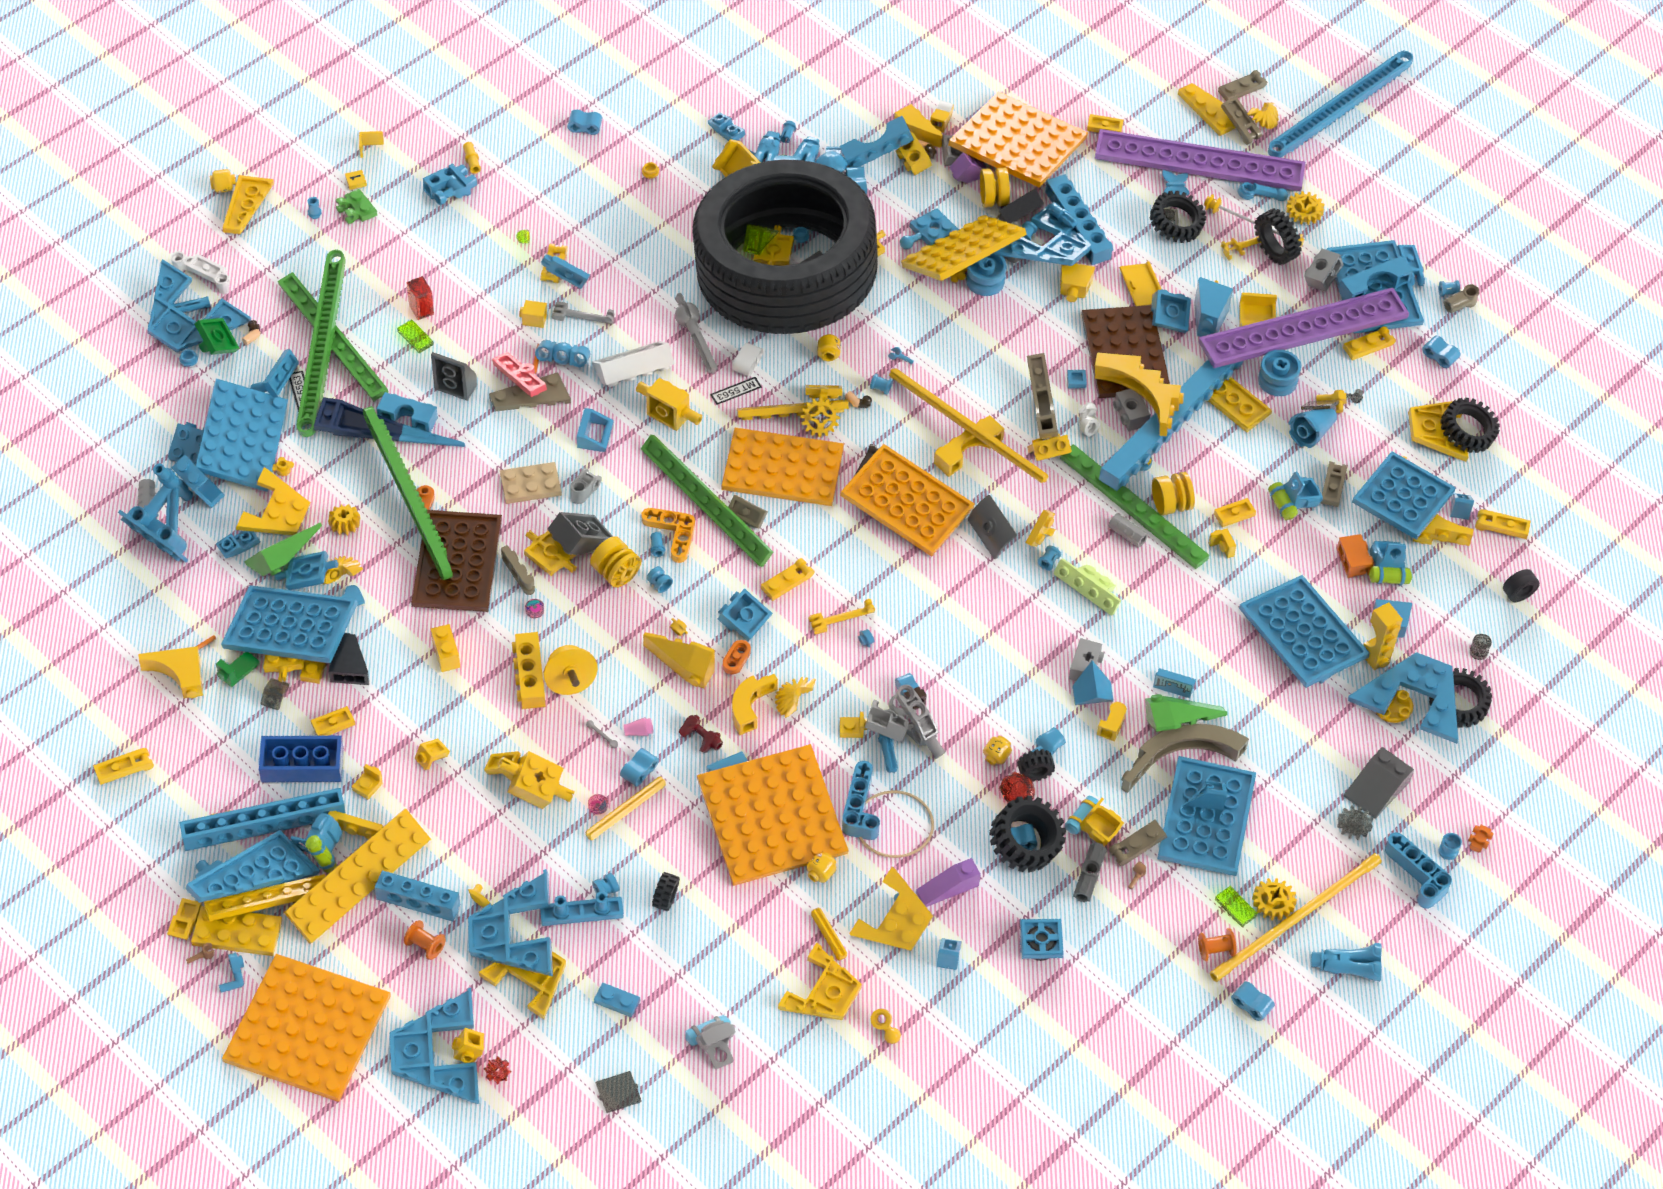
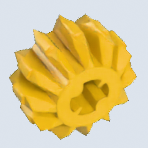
M340 504L339 508L334 506L333 511H329L328 524L333 532L338 531L339 535L345 533L348 536L350 531L355 533L356 528H359L361 517L356 507H351L350 504L346 506Z

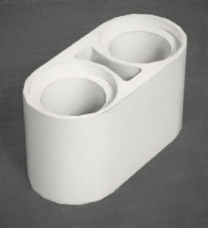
M745 343L734 360L732 370L750 377L762 358L763 349Z

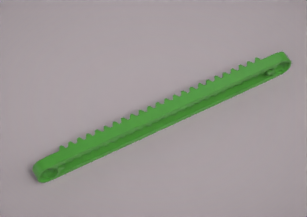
M338 249L332 250L327 254L296 424L299 434L303 437H310L316 433L314 423L323 399V393L325 392L326 375H328L327 369H329L328 363H330L329 356H331V345L333 344L342 284L344 283L343 278L345 277L346 259L343 252ZM334 257H341L339 261L332 262ZM305 424H311L308 430H303L302 427Z
M373 406L364 408L363 415L367 426L441 579L452 578V570L447 560V551L444 548V543L441 542V537L438 536V531H436L430 515L427 514V508L424 507V502L419 497V492L416 491V486L413 480H411V475L408 474V469H406L403 459L400 458V453L397 451L394 441H392V436L389 435L387 426L384 425V420L378 418Z

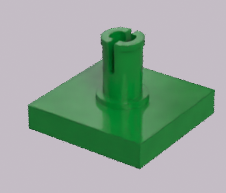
M223 318L203 319L194 323L203 339V342L199 344L202 352H210L211 355L235 353L240 349Z

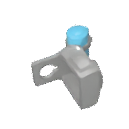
M724 1015L713 1017L714 1019L697 1026L693 1025L685 1031L686 1041L691 1046L699 1045L701 1049L706 1051L714 1069H719L734 1061L728 1047V1041L734 1036L736 1031L730 1019ZM719 1047L720 1050L726 1053L725 1061L718 1062L715 1059V1048Z

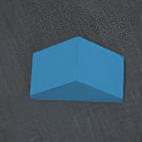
M1453 493L1451 496L1450 517L1469 520L1474 505L1472 496Z
M941 939L937 967L957 970L962 941Z

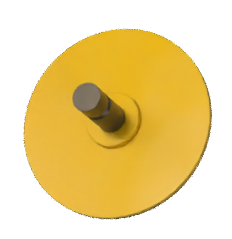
M561 646L555 649L548 658L544 668L545 683L549 689L561 695H572L582 692L596 678L598 671L596 659L590 652L577 646Z

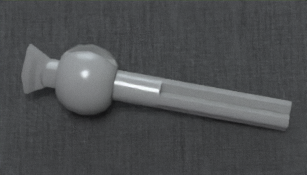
M681 292L677 293L675 300L678 303V307L675 311V319L679 325L688 328L708 373L714 374L718 367L697 324L700 316L699 310L693 303H686Z

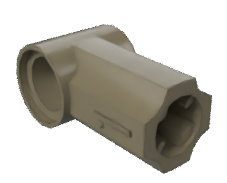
M1468 284L1462 291L1445 298L1443 304L1446 311L1454 313L1464 307H1474L1478 300L1479 288L1474 284Z

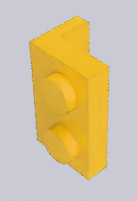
M1058 434V437L1047 440H1040V438L1032 440V444L1027 446L1029 454L1034 453L1036 461L1069 454L1072 450L1068 435L1060 436Z

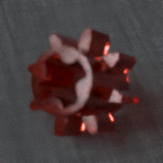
M499 1056L493 1060L489 1059L487 1067L484 1068L485 1072L488 1073L486 1078L489 1081L494 1080L497 1085L499 1081H507L508 1073H512L507 1067L509 1062L506 1059L502 1061Z

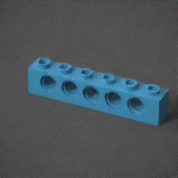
M1066 174L1046 180L1045 193L1050 201L1069 211V214L1078 222L1073 230L1077 234L1080 233L1091 244V251L1086 254L1091 265L1110 260L1113 245L1106 238L1104 230L1098 226L1096 218L1091 215L1087 204H1084L1080 193L1076 192L1073 182L1067 178Z

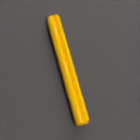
M661 776L654 779L587 829L585 832L586 837L591 841L597 838L664 788L666 781Z

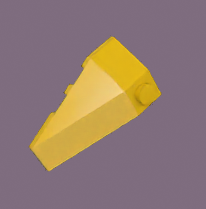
M647 632L643 634V646L686 682L695 687L705 689L715 672L714 649L691 641L690 644H686L677 638L671 641L662 635Z

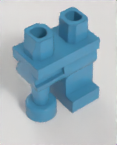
M452 163L448 165V168H443L424 177L423 190L432 200L435 199L438 205L446 203V199L455 196L460 199L465 195H471V189L477 186V179L474 175L465 177L468 175V170L463 164L456 167Z

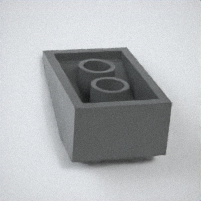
M432 352L434 389L468 401L477 386L476 373L466 363Z
M559 512L548 527L552 538L559 542L564 552L569 555H583L591 552L603 541L613 537L595 515Z
M1381 747L1344 793V797L1376 819L1410 783L1414 769L1384 747Z

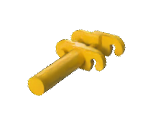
M1259 236L1242 242H1237L1234 238H1231V241L1226 243L1222 241L1221 247L1223 248L1224 255L1228 260H1231L1232 255L1229 254L1234 249L1241 256L1245 255L1243 248L1261 243L1257 241Z

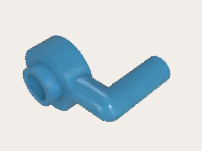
M236 952L228 954L230 968L235 981L220 984V993L244 986L241 972L244 962L242 956H238Z

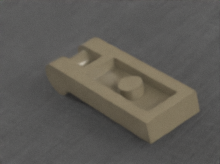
M1254 70L1247 76L1219 86L1218 92L1225 101H1228L1235 96L1240 98L1260 90L1268 82L1265 78L1261 77V73L1258 70Z
M1236 96L1221 105V108L1238 130L1246 145L1253 142V139L1257 140L1262 137L1260 129L1252 118L1247 115L1248 112Z
M1329 461L1321 504L1339 507L1348 465L1342 464L1341 466Z
M508 545L502 547V560L526 595L534 594V577L527 575L528 572L525 565L519 563L518 556L514 550L511 551Z
M1155 819L1120 843L1112 845L1109 848V852L1117 858L1116 861L1119 866H1124L1167 838V835ZM1127 849L1128 853L1123 854L1122 851Z

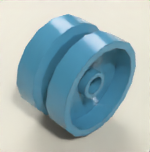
M992 253L967 267L966 283L972 292L981 296H992L998 294L1003 289L1007 270L1006 261L1003 256Z
M1286 350L1268 352L1263 357L1258 376L1260 387L1263 391L1273 396H1287L1291 394L1298 385L1301 362L1296 355Z

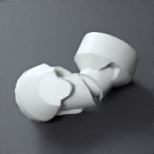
M1092 402L1086 403L1079 410L1078 422L1080 423V431L1086 436H1093L1099 428V422L1091 417L1097 415L1095 411H1098Z

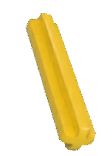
M819 907L813 909L811 916L837 960L845 959L847 951L822 909Z

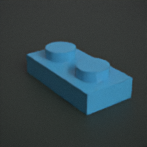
M602 982L594 997V1003L632 1018L640 1003V997Z

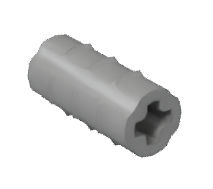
M142 479L139 481L137 505L142 508L148 505L156 494L155 482L153 480Z
M1116 513L1109 522V528L1138 548L1148 538V533L1119 513Z

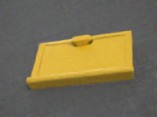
M1150 261L1144 264L1120 266L1119 269L1135 306L1152 305V295L1157 290H1161V287Z

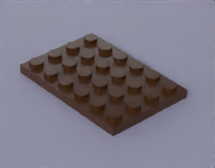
M1151 305L1082 310L1081 316L1094 379L1097 353L1141 356V364H1144V369L1161 371V378H1164V384H1170L1158 327L1152 325L1153 312L1151 311ZM1095 379L1098 399L1114 398L1117 392L1130 389L1112 381Z
M427 510V514L430 515V519H432L433 525H435V529L438 531V536L441 537V542L444 543V548H446L447 560L453 577L446 580L441 579L421 539L411 601L412 607L489 612L502 515Z

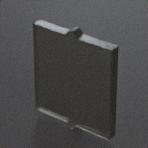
M1339 400L1309 401L1301 406V410L1331 409L1339 404Z
M631 1071L595 1082L599 1092V1100H602L606 1114L642 1102L638 1092V1084H635Z

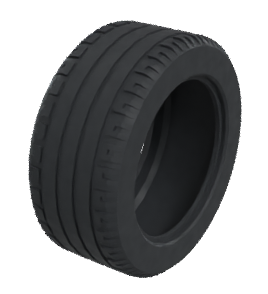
M787 159L753 164L735 171L714 185L700 201L695 212L692 233L697 280L700 290L706 301L716 312H719L725 319L736 323L738 326L771 334H794L820 329L843 319L844 316L853 312L864 301L873 287L878 268L875 212L865 191L850 177L834 168L810 161ZM776 225L777 228L778 225L782 228L804 227L825 235L835 243L828 251L815 259L786 266L758 263L736 251L749 238L767 230H772Z

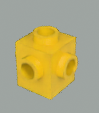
M464 1028L461 1034L453 1040V1059L472 1063L478 1057H481L484 1051V1033Z

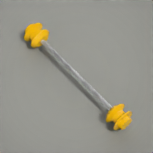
M1214 194L1205 199L1204 206H1206V211L1210 208L1214 214L1221 209L1255 224L1254 220L1221 206L1222 200L1220 197L1216 200L1214 199ZM1272 229L1273 233L1279 235L1277 230ZM1301 234V238L1298 240L1301 241L1303 245L1305 239L1303 238V234Z

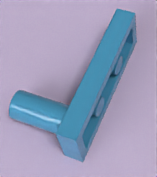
M291 349L283 351L263 382L252 384L250 388L264 393L268 392L271 396L277 397L300 363Z

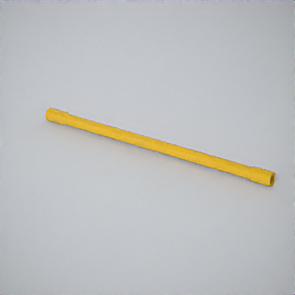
M1376 853L1372 854L1361 862L1358 867L1235 956L1221 963L1210 971L1211 978L1218 982L1228 975L1235 967L1365 873L1382 863L1380 856Z

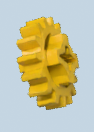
M1301 191L1300 195L1295 193L1294 197H1289L1286 213H1289L1290 218L1294 217V222L1299 220L1301 225L1303 222L1309 225L1311 221L1315 224L1317 220H1321L1325 204L1321 203V198H1316L1317 194L1312 196L1311 192L1305 194Z
M819 397L818 401L812 398L811 404L806 402L807 408H801L804 411V414L800 415V418L804 419L801 425H807L804 430L807 432L811 429L812 436L817 433L818 437H821L822 433L828 436L829 430L834 432L833 426H839L836 420L840 419V416L836 415L839 409H834L836 404L834 402L829 404L830 399L828 398L823 401L822 397ZM824 405L831 410L832 414L826 413ZM814 406H816V409L812 413H809V411ZM819 412H821L822 415L826 416L824 418H821L820 422L817 418H814L819 415ZM808 420L814 421L816 428H813ZM828 421H831L830 424L826 428H824V425Z
M1267 878L1266 884L1260 881L1259 886L1255 887L1252 900H1254L1253 907H1258L1257 913H1264L1263 918L1270 916L1271 921L1274 920V917L1282 920L1283 915L1288 917L1290 912H1294L1297 899H1295L1296 892H1291V885L1285 886L1286 881L1278 883V878H1275V881L1271 882L1270 878Z

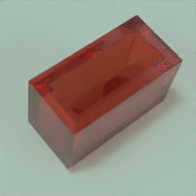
M421 276L406 282L409 307L417 320L434 315L432 290L424 277Z

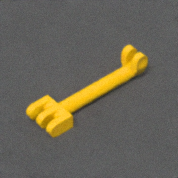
M866 599L863 608L823 618L820 612L810 615L808 619L811 622L812 628H814V633L821 634L827 632V625L874 613L875 607L871 599Z

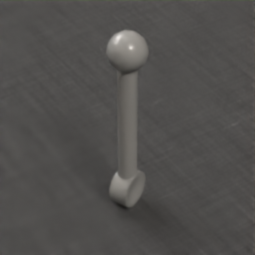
M592 720L586 722V726L594 729L610 743L611 748L615 749L618 747V741L609 738L594 725Z

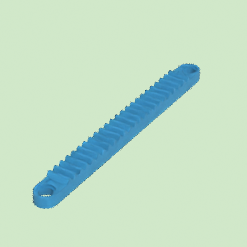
M1405 50L1396 53L1269 143L1268 154L1281 158L1290 151L1293 152L1299 145H1303L1304 141L1307 142L1309 138L1312 139L1323 128L1326 129L1332 122H1336L1337 118L1340 119L1346 112H1350L1351 108L1354 109L1356 105L1358 106L1360 102L1363 103L1374 92L1377 93L1378 89L1381 90L1387 83H1391L1392 79L1395 80L1397 76L1399 77L1402 72L1412 65L1413 54ZM1400 58H1407L1409 61H1402ZM1278 147L1281 151H1275L1273 148Z

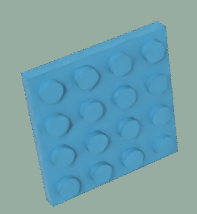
M1391 451L1353 497L1352 503L1417 540L1453 495L1456 487Z

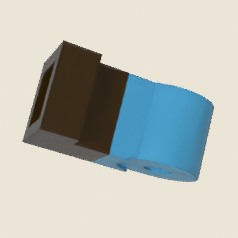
M911 673L895 678L897 690L902 685H910L926 705L927 694L919 687ZM901 690L900 695L909 699L910 693L907 690ZM913 706L914 710L919 708L918 706Z

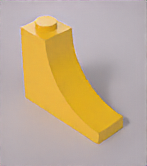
M198 646L138 654L141 671H156L171 677L180 686L183 698L203 696Z

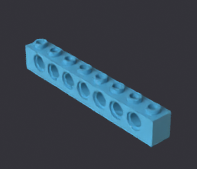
M335 788L179 822L185 851L274 833L279 830L283 831L311 825L321 813L328 814L330 811H338L346 814L341 788Z

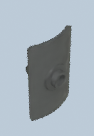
M990 495L983 498L968 517L969 523L993 559H997L1004 547L1017 536Z

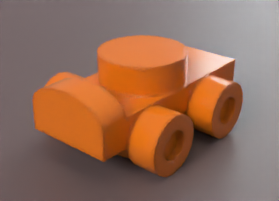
M1482 824L1480 826L1475 825L1472 832L1476 834H1471L1468 839L1471 842L1470 849L1478 853L1481 852L1482 848L1487 849L1490 842L1486 840H1491L1494 835L1491 832L1492 829Z

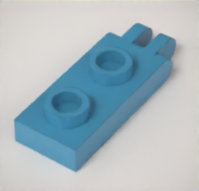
M546 254L541 261V265L546 267L547 271L582 289L590 274L557 256L552 257Z

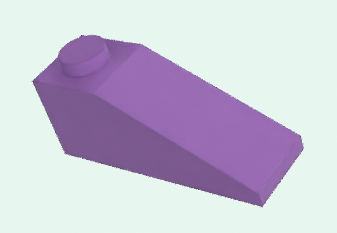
M970 858L943 871L916 889V893L923 904L928 907L978 887L981 873L973 859Z

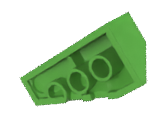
M321 522L259 551L244 561L245 564L261 576L267 574L274 576L282 571L280 568L286 565L322 527Z
M1161 694L1145 698L1146 721L1156 732L1181 728L1182 723L1193 725L1197 723V719L1212 720L1227 716V711L1222 706L1162 696Z

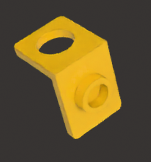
M383 131L359 132L360 158H363V146L384 145Z

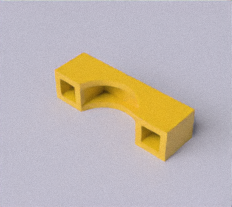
M989 415L976 423L998 440H1003L1005 428L992 416ZM964 430L961 435L952 438L949 443L935 451L934 464L950 477L962 468V453L967 448L982 446L990 449V447Z
M1389 602L1373 610L1370 622L1376 637L1363 643V646L1370 652L1369 658L1365 660L1373 670L1380 667L1384 668L1391 662L1390 660L1403 620Z

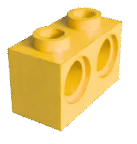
M912 132L911 135L914 140L897 148L895 152L900 160L904 159L905 162L903 164L907 171L911 170L915 176L931 167L932 163L928 154Z

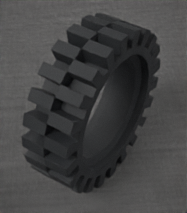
M1168 191V193L1164 192L1156 199L1150 211L1151 225L1155 226L1154 230L1156 232L1161 230L1159 235L1162 237L1166 234L1167 240H1170L1172 237L1173 242L1176 243L1178 239L1180 243H1184L1185 240L1187 243L1191 242V240H1195L1200 235L1206 223V211L1202 210L1204 208L1202 204L1198 205L1199 201L1197 199L1192 201V195L1187 198V193L1185 192L1180 195L1179 191H1175L1174 194L1173 191ZM1167 207H1177L1184 210L1192 218V225L1182 227L1173 224L1165 217L1163 210Z
M1273 208L1256 218L1257 220L1254 222L1256 224L1254 229L1257 230L1255 235L1259 236L1257 241L1262 244L1260 248L1265 249L1264 254H1269L1268 258L1270 260L1273 259L1275 264L1285 265L1301 254L1302 248L1300 246L1302 242L1298 240L1301 237L1296 234L1298 230L1293 228L1294 222H1289L1290 217L1288 215L1285 216V212H1280V209ZM1272 226L1281 236L1284 248L1277 241Z
M1465 397L1464 400L1462 398L1455 399L1443 413L1440 424H1442L1441 430H1445L1444 436H1450L1447 440L1449 442L1455 441V447L1461 445L1460 450L1464 451L1468 448L1469 453H1472L1473 450L1475 453H1479L1480 450L1484 452L1492 445L1500 432V424L1497 423V417L1493 418L1495 413L1493 411L1488 412L1490 407L1486 406L1483 408V402L1480 401L1476 404V399L1473 398L1471 401H1469L1468 397ZM1466 414L1475 418L1484 428V435L1473 436L1465 432L1457 424L1456 416Z
M1454 668V685H1462L1471 689L1477 696L1478 704L1470 710L1456 709L1458 728H1463L1464 723L1466 727H1471L1472 723L1477 725L1479 720L1482 722L1485 716H1487L1492 702L1491 687H1487L1488 682L1486 680L1481 682L1482 676L1480 674L1475 678V672L1472 670L1470 675L1466 674L1467 669L1465 668L1462 669L1461 673H1459V668ZM1429 697V704L1431 706L1434 699Z

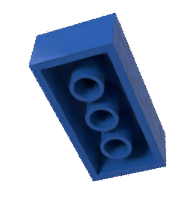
M342 735L261 736L258 769L261 783L342 782L344 754Z

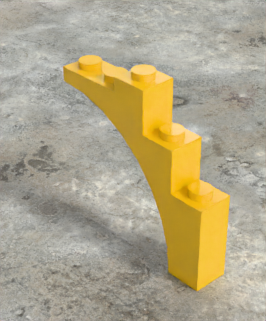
M1097 353L1095 379L1108 380L1124 385L1144 397L1153 407L1160 425L1159 436H1167L1168 429H1172V418L1170 416H1174V411H1179V405L1183 404L1184 401L1181 385L1164 384V378H1161V371L1144 369V364H1141V356Z
M1437 514L1417 540L1413 538V542L1431 545L1434 539L1441 542L1470 546L1474 529L1455 524Z

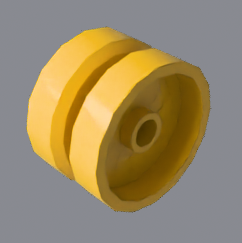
M1006 167L997 168L994 174L991 169L980 170V196L983 208L993 207L995 200L999 207L1009 204L1010 183Z

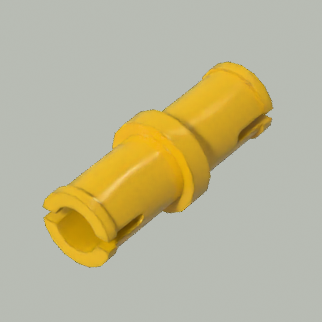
M466 142L463 144L465 161L468 163L471 173H479L481 166L478 161V153L475 152L472 142Z

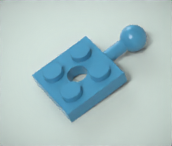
M936 208L910 222L909 227L916 234L903 236L900 239V246L903 249H910L914 242L920 239L927 245H933L937 239L949 236L950 232L959 229Z

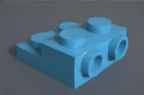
M1163 289L1157 290L1152 295V325L1186 333L1189 327L1191 298L1185 297L1183 294L1169 293Z
M744 588L740 593L736 591L729 599L731 601L729 606L725 604L718 611L720 616L717 619L731 632L734 629L749 642L773 613Z

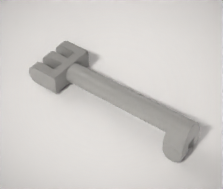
M558 301L555 304L554 313H552L551 317L559 321H564L565 316L613 324L615 312L612 309H608L607 315L604 316L568 309V303Z

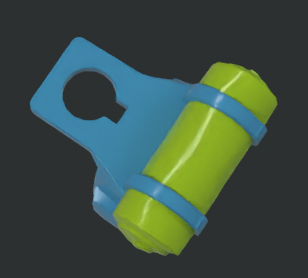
M1297 471L1293 473L1290 480L1284 485L1281 482H1276L1268 487L1270 497L1285 521L1295 518L1298 514L1297 509L1316 507L1323 499L1312 478L1300 477Z
M1391 541L1373 542L1370 548V555L1374 560L1375 566H1372L1369 571L1371 583H1389L1401 586L1403 584H1410L1412 572L1410 568L1405 567L1406 544Z
M321 813L312 824L311 830L305 839L292 836L290 839L301 851L311 854L317 861L319 868L325 873H330L336 868L337 864L332 851L341 838L342 830L333 817L326 813Z

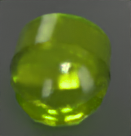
M528 229L517 232L516 239L519 243H530V232Z

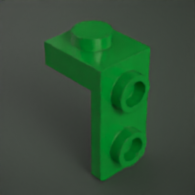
M244 652L230 665L220 659L215 663L217 668L216 674L220 680L233 687L259 666L260 661L249 652Z

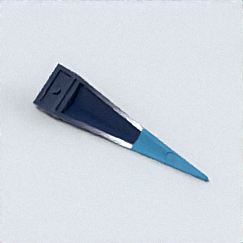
M323 397L314 423V430L333 433L334 436L374 439L365 421L362 408L340 399ZM377 415L379 419L384 420V425L387 426L389 435L392 436V441L465 447V443L462 441L426 432Z

